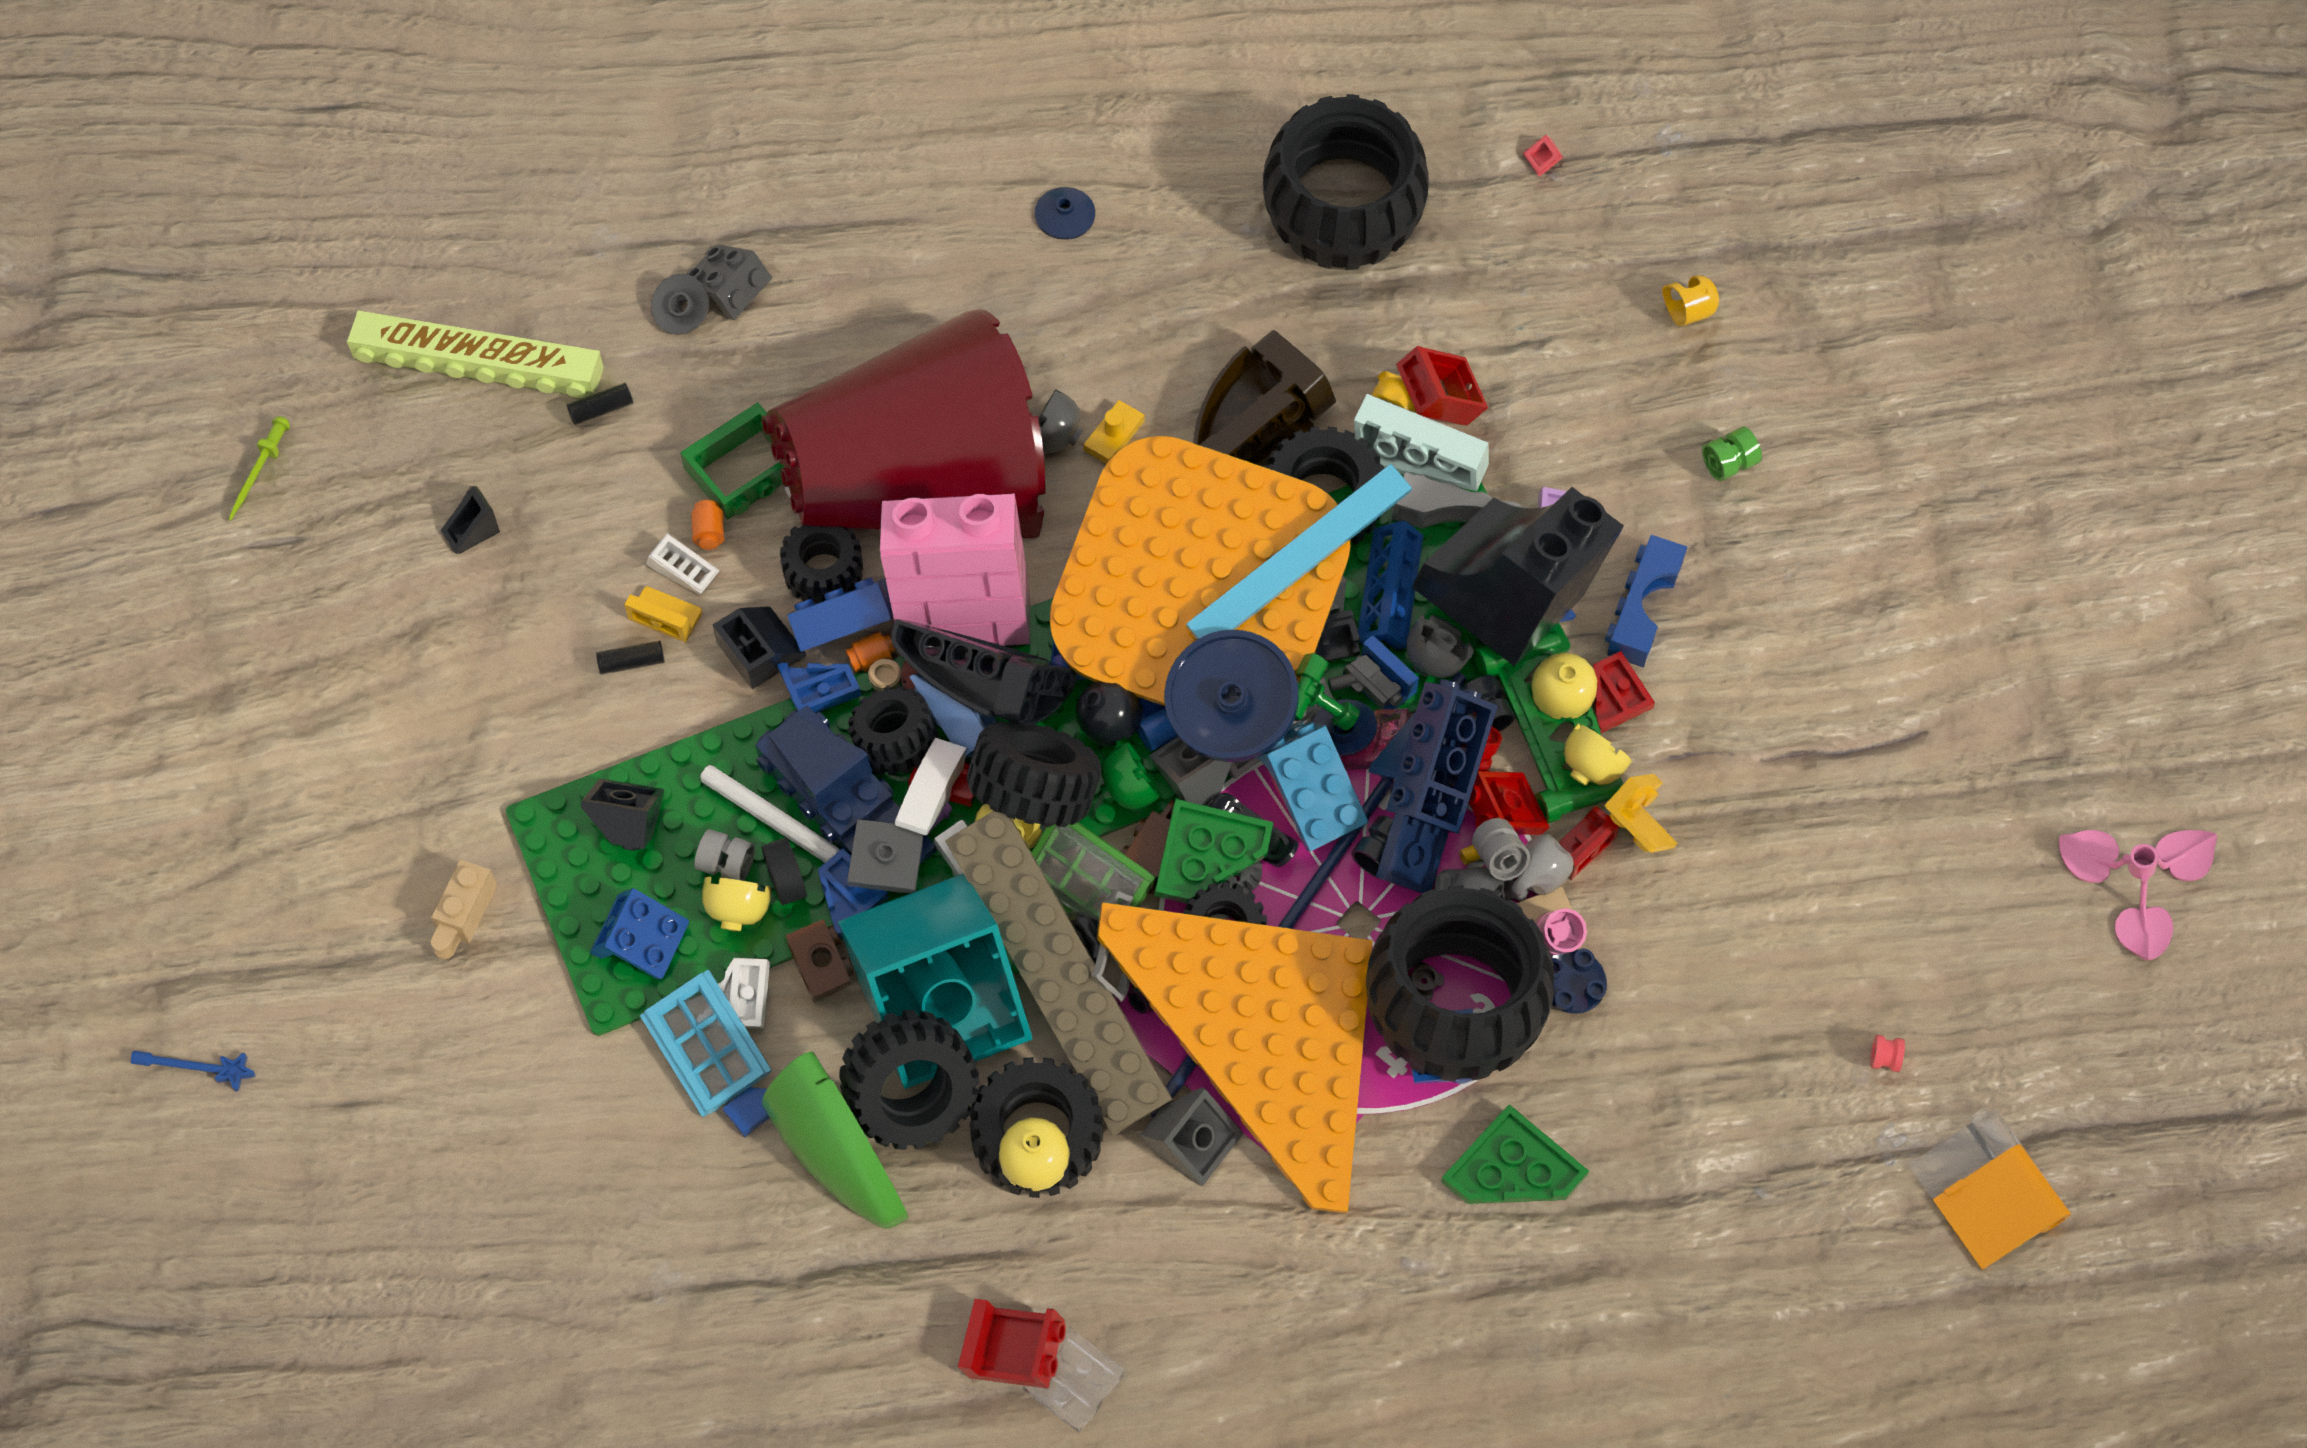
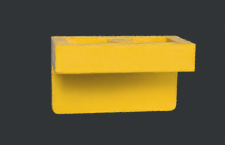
M648 586L644 587L639 597L630 594L624 604L628 620L685 643L702 615L700 607Z

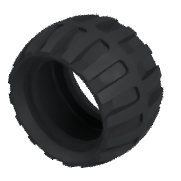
M1347 94L1346 97L1336 98L1332 96L1323 97L1317 103L1310 106L1306 104L1295 112L1290 121H1287L1276 134L1266 158L1263 172L1265 206L1270 215L1272 225L1285 244L1289 243L1295 254L1304 260L1308 258L1317 262L1319 266L1329 269L1332 266L1344 267L1346 270H1355L1369 263L1372 265L1386 259L1391 251L1396 252L1408 240L1415 226L1419 223L1426 205L1429 189V173L1425 152L1417 134L1411 130L1408 121L1399 112L1394 113L1387 108L1385 103L1376 99L1371 101L1359 98V95ZM1350 159L1367 163L1381 172L1392 188L1373 203L1357 207L1335 206L1315 198L1301 184L1300 178L1311 167L1324 161Z
M1463 885L1449 886L1445 890L1436 892L1434 889L1417 896L1411 904L1403 905L1388 920L1384 930L1376 939L1370 954L1366 973V991L1370 1015L1376 1030L1380 1035H1383L1384 1042L1389 1050L1397 1058L1402 1057L1410 1064L1413 1070L1423 1075L1426 1072L1441 1077V1080L1453 1082L1456 1079L1471 1078L1474 1081L1486 1078L1493 1071L1498 1069L1500 1072L1519 1060L1524 1052L1534 1044L1545 1026L1554 994V970L1550 951L1533 919L1529 920L1523 913L1522 908L1511 899L1507 901L1494 895V891L1480 888V890L1464 888ZM1453 954L1472 957L1493 968L1506 982L1511 997L1503 1005L1484 1013L1460 1014L1437 1007L1422 996L1409 978L1408 971L1423 960L1440 955Z

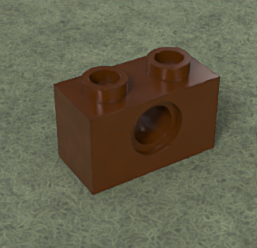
M824 919L786 935L787 946L812 1002L850 987V976L854 975L847 956L841 958L836 946L840 944V940L833 925L827 927ZM817 952H825L830 956L831 962L825 967H817L811 959Z

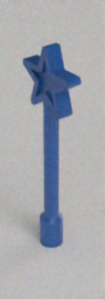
M135 1050L131 1055V1064L150 1066L154 1064L219 1073L215 1076L216 1082L230 1081L235 1092L239 1091L242 1079L255 1077V1072L245 1067L248 1058L245 1053L239 1055L234 1061L221 1056L220 1060L223 1065L153 1056L150 1052Z

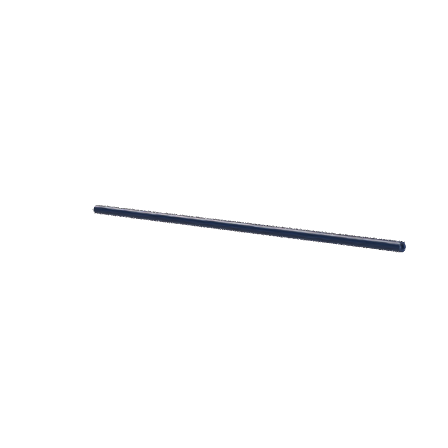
M1458 672L1454 674L1450 681L1459 684L1460 690L1467 678ZM1381 778L1362 805L1367 820L1370 819L1395 782ZM1365 825L1339 838L1278 927L1293 929ZM1189 1054L1166 1085L1173 1099L1197 1066ZM1159 1110L1150 1114V1116L1153 1118Z

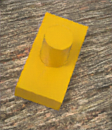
M1118 400L1113 408L1106 412L1105 418L1083 444L1084 451L1107 464L1119 450L1126 446L1145 421V415Z

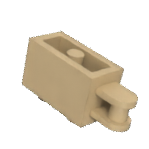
M461 859L459 860L431 917L436 927L431 938V946L438 958L443 960L451 958L460 941L470 943L497 888V883L490 869Z

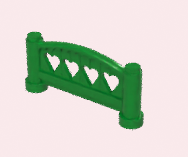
M1549 631L1515 667L1487 645L1474 648L1473 650L1474 663L1480 677L1487 675L1498 676L1508 702L1516 716L1515 718L1546 790L1537 792L1535 798L1548 824L1559 821L1561 815L1609 801L1624 784L1620 777L1611 784L1597 785L1589 782L1587 786H1584L1570 776L1572 771L1562 769L1566 763L1564 757L1565 743L1549 739L1561 723L1568 722L1573 726V729L1579 723L1580 726L1584 725L1601 735L1592 707L1583 715L1571 719L1572 717L1554 719L1541 711H1537L1538 707L1532 698V685L1525 682V680L1544 659L1552 654H1556V651L1561 649V640L1556 631Z

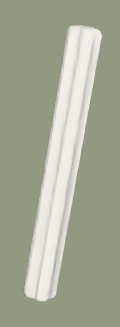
M708 765L701 773V781L823 862L826 863L839 852L838 847L716 767Z

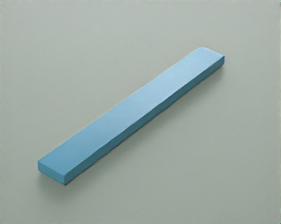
M1392 464L1388 465L1186 623V627L1197 640L1210 633L1237 629L1412 491V487Z

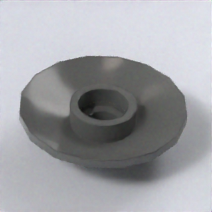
M684 273L671 275L663 280L656 288L651 301L652 315L656 324L664 331L675 335L688 334L698 328L704 321L709 309V295L704 284L696 277ZM688 302L686 310L682 311L683 303Z

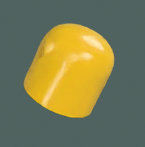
M1703 275L1690 277L1688 288L1683 287L1677 282L1665 285L1662 288V296L1668 313L1675 324L1680 327L1712 316L1719 306V294L1715 284L1711 279ZM1672 288L1679 293L1682 299H1672Z

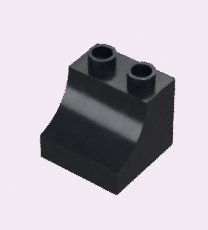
M1573 487L1554 504L1542 508L1517 507L1493 497L1424 562L1412 588L1515 667L1583 598L1624 525L1609 515L1597 500L1584 496Z

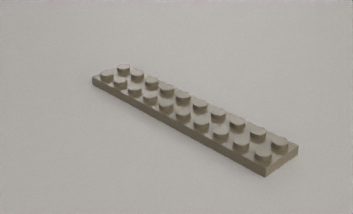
M992 811L946 839L945 842L967 881L973 885L996 921L1004 946L1077 1074L1082 1073L1088 1079L1087 1089H1095L1098 1095L1099 1106L1102 1108L1103 1120L1113 1136L1119 1134L1174 1101L1114 995L1106 990L1092 975L1095 962L1014 821L1006 817V814Z

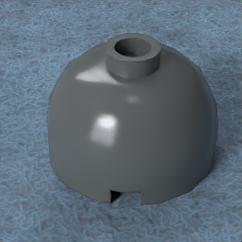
M1055 389L1041 415L1038 417L1044 453L1060 452L1068 443L1074 446L1083 432L1078 427L1081 420L1079 407L1069 396Z
M1421 615L1410 630L1406 640V650L1409 659L1413 663V668L1423 676L1446 678L1458 673L1473 654L1470 641L1465 645L1460 639L1463 633L1447 620L1435 615H1431L1427 620L1424 619L1425 615Z

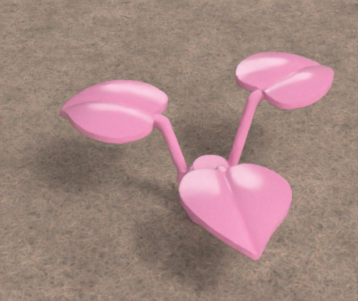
M2085 830L2073 834L2060 835L2059 850L2068 870L2078 879L2089 883L2103 882L2108 878L2110 868L2118 869L2128 864L2130 874L2141 881L2140 909L2128 908L2120 913L2115 923L2116 937L2123 947L2144 960H2153L2167 949L2173 934V922L2169 913L2162 907L2146 909L2148 878L2153 876L2157 865L2161 869L2169 867L2171 875L2181 881H2196L2203 878L2209 872L2213 863L2217 834L2202 830L2173 832L2164 836L2158 842L2156 848L2148 844H2139L2132 849L2130 855L2125 854L2123 859L2115 862L2119 856L2117 842L2111 835L2099 830Z

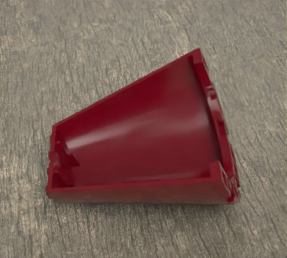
M982 309L966 311L770 409L765 416H762L764 433L770 435L772 440L771 451L775 461L779 460L780 465H784V468H781V480L784 487H789L792 511L794 514L798 513L802 525L881 530L882 501L905 500L908 498L966 497L976 494H1015L1022 538H1037L1040 536L1044 509L1038 504V495L1046 493L1039 420L1038 416H1033L1028 410L1027 400L1032 399L1033 394L1020 356L1009 334H1000L996 329L1000 324L996 317Z

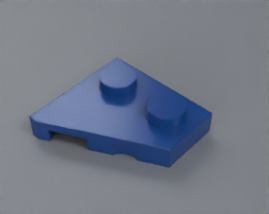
M788 663L777 664L785 687L795 709L798 711L808 705L816 713L862 696L860 687L849 664L826 666L821 663H807V668L789 667Z
M843 848L818 869L832 923L839 939L842 938V934L837 921L877 907L888 899V893L885 890L847 885L851 856Z

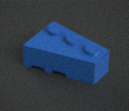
M873 577L854 583L856 589L845 593L843 588L836 589L824 594L826 600L815 604L812 598L795 604L796 611L787 616L800 651L893 619L886 578L875 582Z

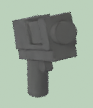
M1359 655L1355 661L1345 666V675L1328 679L1331 692L1351 687L1358 694L1364 691L1382 709L1390 704L1396 707L1403 700L1401 687L1396 682L1392 683L1381 672V668L1367 655Z

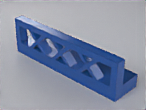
M1406 521L1374 528L1358 627L1359 643L1362 645L1373 635L1379 641L1384 640L1396 650L1406 648L1415 590L1412 588V585L1418 575L1423 535ZM1392 535L1391 542L1383 550L1384 537ZM1388 561L1387 569L1378 578L1379 569ZM1383 588V597L1374 606V598ZM1379 617L1378 630L1369 632L1371 624Z

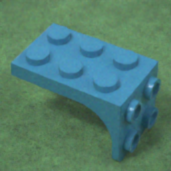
M1303 721L1292 724L1288 733L1275 747L1255 757L1266 766L1274 778L1306 851L1311 852L1369 823L1325 725H1315L1313 722L1306 724Z

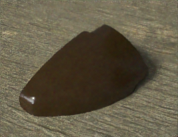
M1272 330L1251 347V352L1246 346L1242 347L1220 371L1202 403L1196 421L1193 443L1256 465H1261L1268 461L1271 452L1277 450V445L1283 439L1287 438L1290 441L1291 434L1302 430L1303 433L1309 432V428L1314 427L1309 418L1315 421L1336 403V398L1323 371L1282 335Z

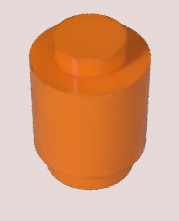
M713 500L697 502L691 512L692 541L702 549H715L725 540L723 510L720 508L719 503Z
M880 631L851 643L852 647L845 650L855 673L862 670L864 673L868 672L870 666L877 660H893L891 653L896 651L889 635L882 636Z

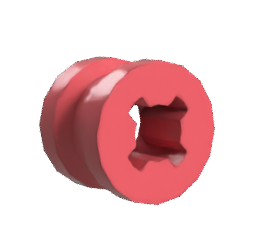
M1876 1034L1871 1049V1068L1889 1067L1892 1072L1899 1073L1904 1058L1905 1040L1903 1038L1887 1040L1883 1035Z

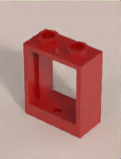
M1416 346L1396 364L1415 410L1421 416L1468 426L1488 409L1466 357ZM1440 380L1443 381L1449 396L1445 394V391L1441 385Z

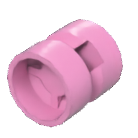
M1568 908L1557 909L1539 916L1535 921L1543 934L1545 944L1551 955L1573 952L1580 948L1585 941L1587 934L1586 923L1582 916L1574 910Z

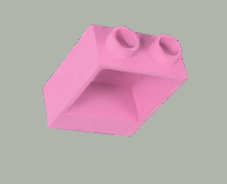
M976 494L966 497L908 498L905 500L882 501L880 556L894 622L896 619L908 620L992 643H999L1002 646L1030 644L1031 592L1015 494Z

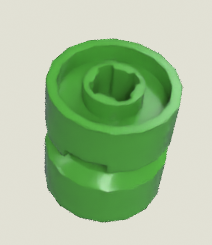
M1745 426L1726 434L1725 439L1719 437L1704 444L1702 447V456L1708 471L1720 482L1737 474L1739 469L1744 471L1760 463L1762 460L1760 445L1752 431Z

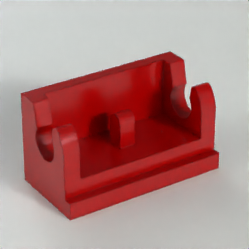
M1597 806L1593 807L1558 842L1573 857L1574 866L1568 877L1571 881L1617 838L1620 827Z

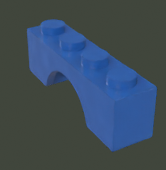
M1652 534L1647 546L1640 545L1635 558V562L1639 563L1637 572L1630 571L1625 585V589L1630 591L1627 598L1620 597L1615 611V615L1620 616L1617 625L1610 624L1605 637V642L1610 643L1607 652L1608 656L1622 651L1629 663L1644 668L1658 626L1646 615L1642 606V600L1653 591L1674 588L1684 561L1687 546Z

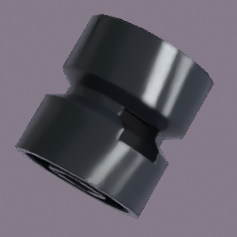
M1487 675L1476 678L1460 689L1464 688L1481 693V699L1498 706L1492 727L1499 732L1514 722L1516 716L1507 699H1503L1504 692L1495 676Z
M1384 815L1378 816L1368 829L1370 837H1362L1351 852L1352 858L1357 865L1374 877H1376L1393 822L1392 818Z

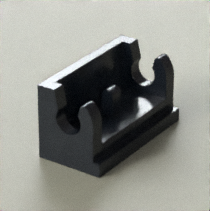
M1352 609L1328 615L1315 654L1321 656L1327 662L1360 655L1358 646L1360 638Z

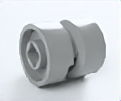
M1501 818L1490 819L1483 822L1474 832L1472 839L1474 849L1484 861L1489 872L1496 879L1502 881L1512 880L1520 876L1527 869L1530 862L1529 850L1519 839L1518 834L1507 820Z
M708 829L704 833L696 852L695 870L711 875L721 872L722 878L745 881L753 863L755 843L737 837L730 841L728 834Z

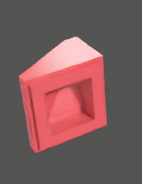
M1548 135L1543 136L1522 153L1539 177L1563 158L1557 145Z

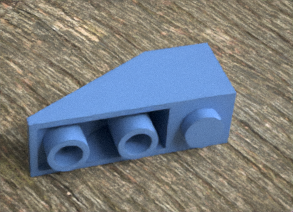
M919 673L912 674L910 679L915 685V690L918 695L921 694L925 698L935 723L943 729L950 743L967 748L965 759L972 757L979 733L988 725L998 722L995 716L982 714L960 703L939 690Z

